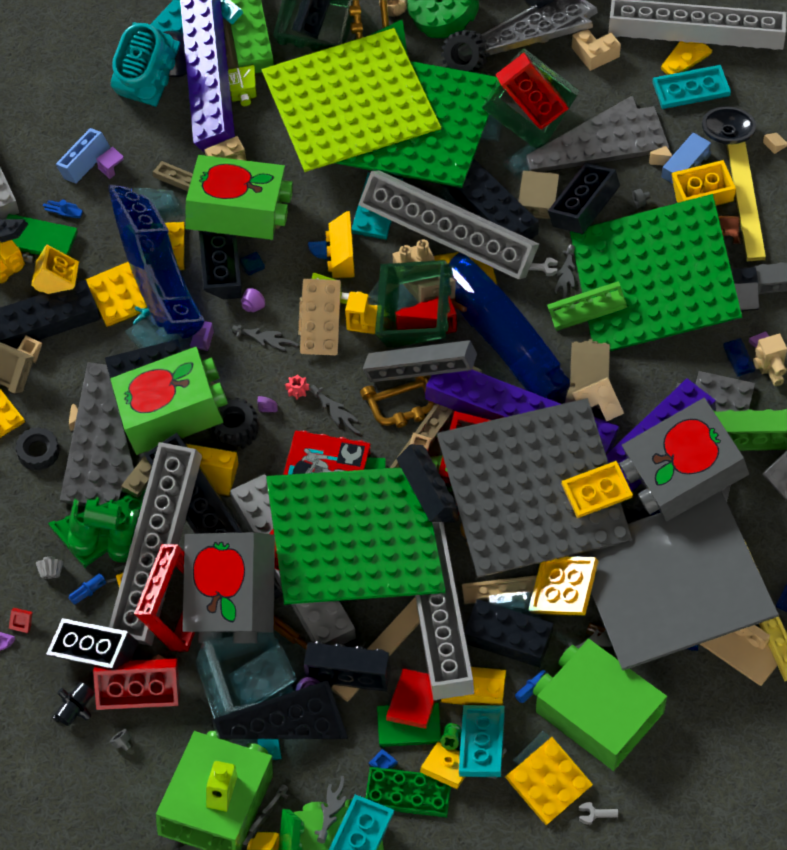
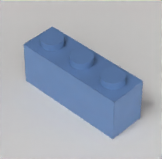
M90 128L55 165L64 179L77 183L97 162L96 158L109 150L110 145L102 132Z
M692 133L662 167L661 177L673 184V172L701 166V162L707 160L711 154V142Z

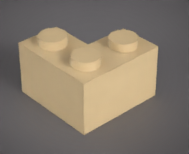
M588 29L572 35V49L590 71L620 57L621 44L612 33L597 40Z
M608 377L573 392L576 401L588 398L591 407L599 404L606 421L624 414Z

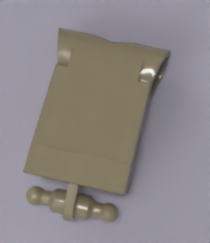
M593 339L583 341L582 343H572L570 387L565 403L576 401L573 392L607 377L609 379L610 344H601L593 341ZM599 404L591 407V409L601 410Z

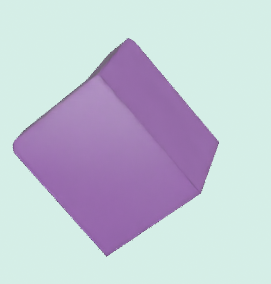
M111 147L96 158L98 169L109 179L115 176L114 166L124 160L123 155L114 147Z
M194 320L192 324L193 337L190 347L197 346V349L208 351L214 333L213 325L211 322Z

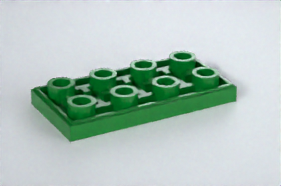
M12 214L7 216V219H24L29 224L19 238L12 240L20 251L40 255L45 246L49 245L69 255L78 233L77 228Z
M370 767L365 798L391 808L396 812L447 818L451 786L419 772Z
M282 809L278 850H302L300 835L304 833V822L290 809Z

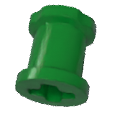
M449 723L445 726L444 735H442L440 742L447 750H454L459 745L462 729L458 724Z

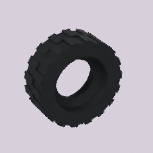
M30 428V430L24 431L16 441L15 449L18 459L27 469L29 468L33 471L47 469L58 459L60 451L57 438L52 431H48L46 428ZM37 441L45 443L47 451L44 455L33 457L29 454L28 448L32 443Z

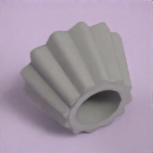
M44 557L43 560L36 562L40 577L44 579L60 577L63 561L55 559V557Z

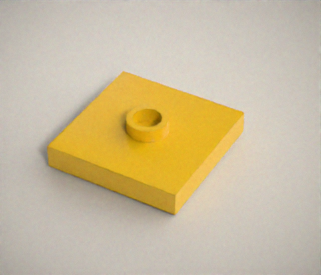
M440 742L436 743L420 768L421 773L458 789L465 778L459 777L460 751L456 749L447 750Z

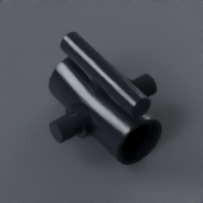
M79 682L72 692H67L63 688L57 692L62 698L63 704L53 715V720L70 726L77 716L83 717L85 720L91 717L86 707V704L94 695L90 687Z

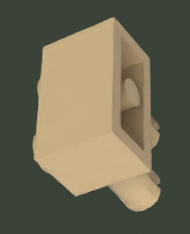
M238 136L205 149L206 156L246 161L245 149Z
M424 239L422 243L418 241L417 246L410 247L404 245V248L401 246L398 252L392 253L393 265L400 280H403V269L405 267L435 262V258L429 248V243Z
M779 333L759 339L755 349L756 355L753 359L756 369H760L761 374H769L774 386H780L784 383L782 375L786 373L784 362L787 347Z

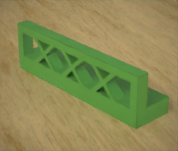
M619 281L547 305L556 331L628 308Z

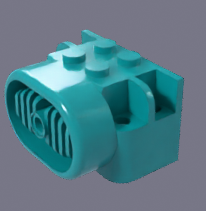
M134 22L122 34L113 57L112 68L114 73L111 79V88L119 96L157 107L164 86H167L169 82L170 70H173L175 66V57L181 42L174 40L171 35L161 32L150 24Z

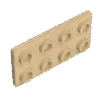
M303 279L298 335H301V354H338L340 280Z
M756 625L700 644L760 686L763 685L777 667V663L768 645L770 635Z

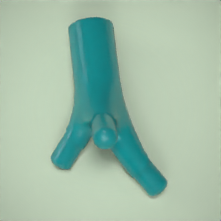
M155 305L144 309L136 306L135 310L141 312V314L135 319L133 325H136L143 318L159 312L158 307Z

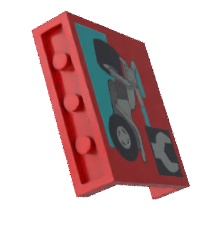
M295 431L283 475L364 470L367 457L371 454V445L362 440L354 441L344 437L336 438L326 434L319 435L308 431Z

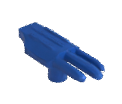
M48 200L47 203L49 204H43V207H46L44 208L46 211L66 217L81 218L83 210L78 208L76 204L68 203L66 200H61L60 202Z

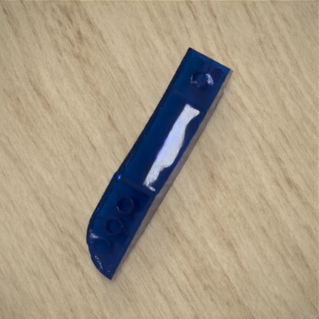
M109 185L117 227L130 268L157 326L163 327L167 334H180L182 339L195 335L203 327L205 320L183 280L168 235L169 230L151 200L143 194L138 195L127 187Z
M461 252L457 253L447 266L445 279L453 278L456 281L455 301L467 307L466 312L461 310L460 312L470 326L474 327L498 353L526 391L552 399L570 387V380L560 368V362L525 316L467 255Z

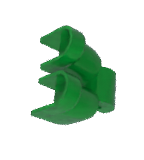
M99 497L96 500L87 499L84 518L77 517L79 501L74 499L69 519L68 546L70 550L78 556L92 554L97 548L101 529H107L109 531L107 539L109 557L119 563L127 562L140 509L132 510L129 525L119 524L122 508L119 504L113 502V499L110 500L108 508L98 507Z

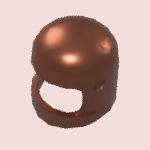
M719 216L723 236H732L734 244H740L739 217Z

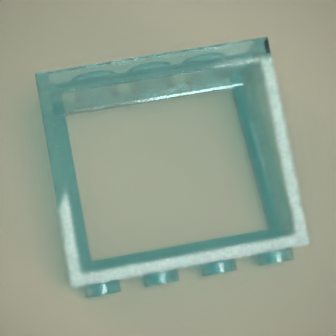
M258 633L256 644L233 643V636L203 641L195 662L214 718L258 704L233 707L219 662L262 649L278 696L295 691L290 683V673L286 671L284 666V656L280 654L278 649V639L274 637L273 633Z

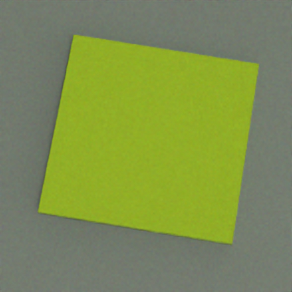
M394 28L261 69L304 172L441 129Z

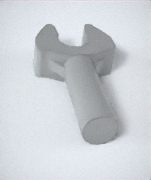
M546 258L544 263H532L529 270L543 271L546 276H553L557 274V268H549V266H557L558 261L553 258Z
M586 802L579 806V811H588L590 813L589 816L579 817V821L587 825H591L596 818H618V809H595L591 802Z

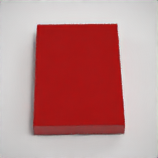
M408 669L402 670L386 715V721L427 728L436 701L433 700L429 674Z

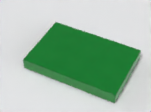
M439 703L434 704L426 729L386 721V715L390 706H377L379 747L436 744L440 742Z

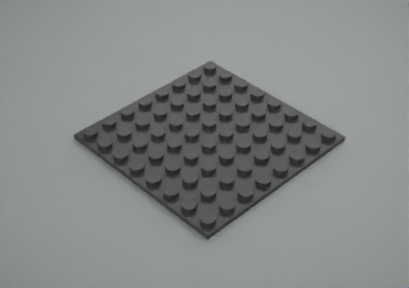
M588 398L437 433L477 578L632 541L621 502L577 518L561 485L562 481L608 464Z
M722 491L667 522L661 513L629 523L628 528L632 537L630 542L576 554L577 557H596L598 560L591 594L622 671L779 617Z

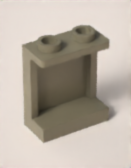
M523 171L519 202L535 218L550 219L548 210L556 201L559 174Z
M437 262L405 267L403 269V285L419 303L434 300L438 296L449 295L450 298H455L456 281L453 278L444 279L438 272L439 264Z
M0 342V384L8 387V391L12 393L23 392L34 357Z

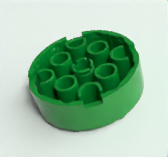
M407 0V9L417 29L425 33L426 36L447 38L455 32L463 31L465 26L475 19L479 9V0Z

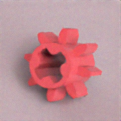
M299 375L292 378L289 377V383L285 384L288 396L293 395L296 399L301 396L306 397V391L309 390L306 377L302 378Z

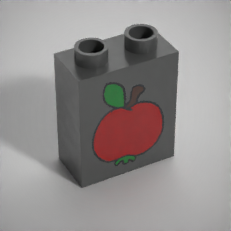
M705 397L622 444L627 459L620 462L619 465L630 484L640 479L645 490L638 493V496L649 514L659 510L666 522L749 475L744 457Z
M255 532L185 534L183 632H199L198 643L222 644L223 633H233V643L256 644L258 633H273L275 535Z

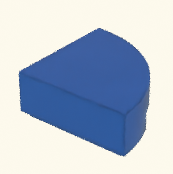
M326 241L308 242L309 250L314 253V256L327 259Z
M382 749L368 764L370 767L391 769L398 764V761Z

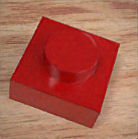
M13 608L10 615L9 629L28 633L31 629L33 612Z

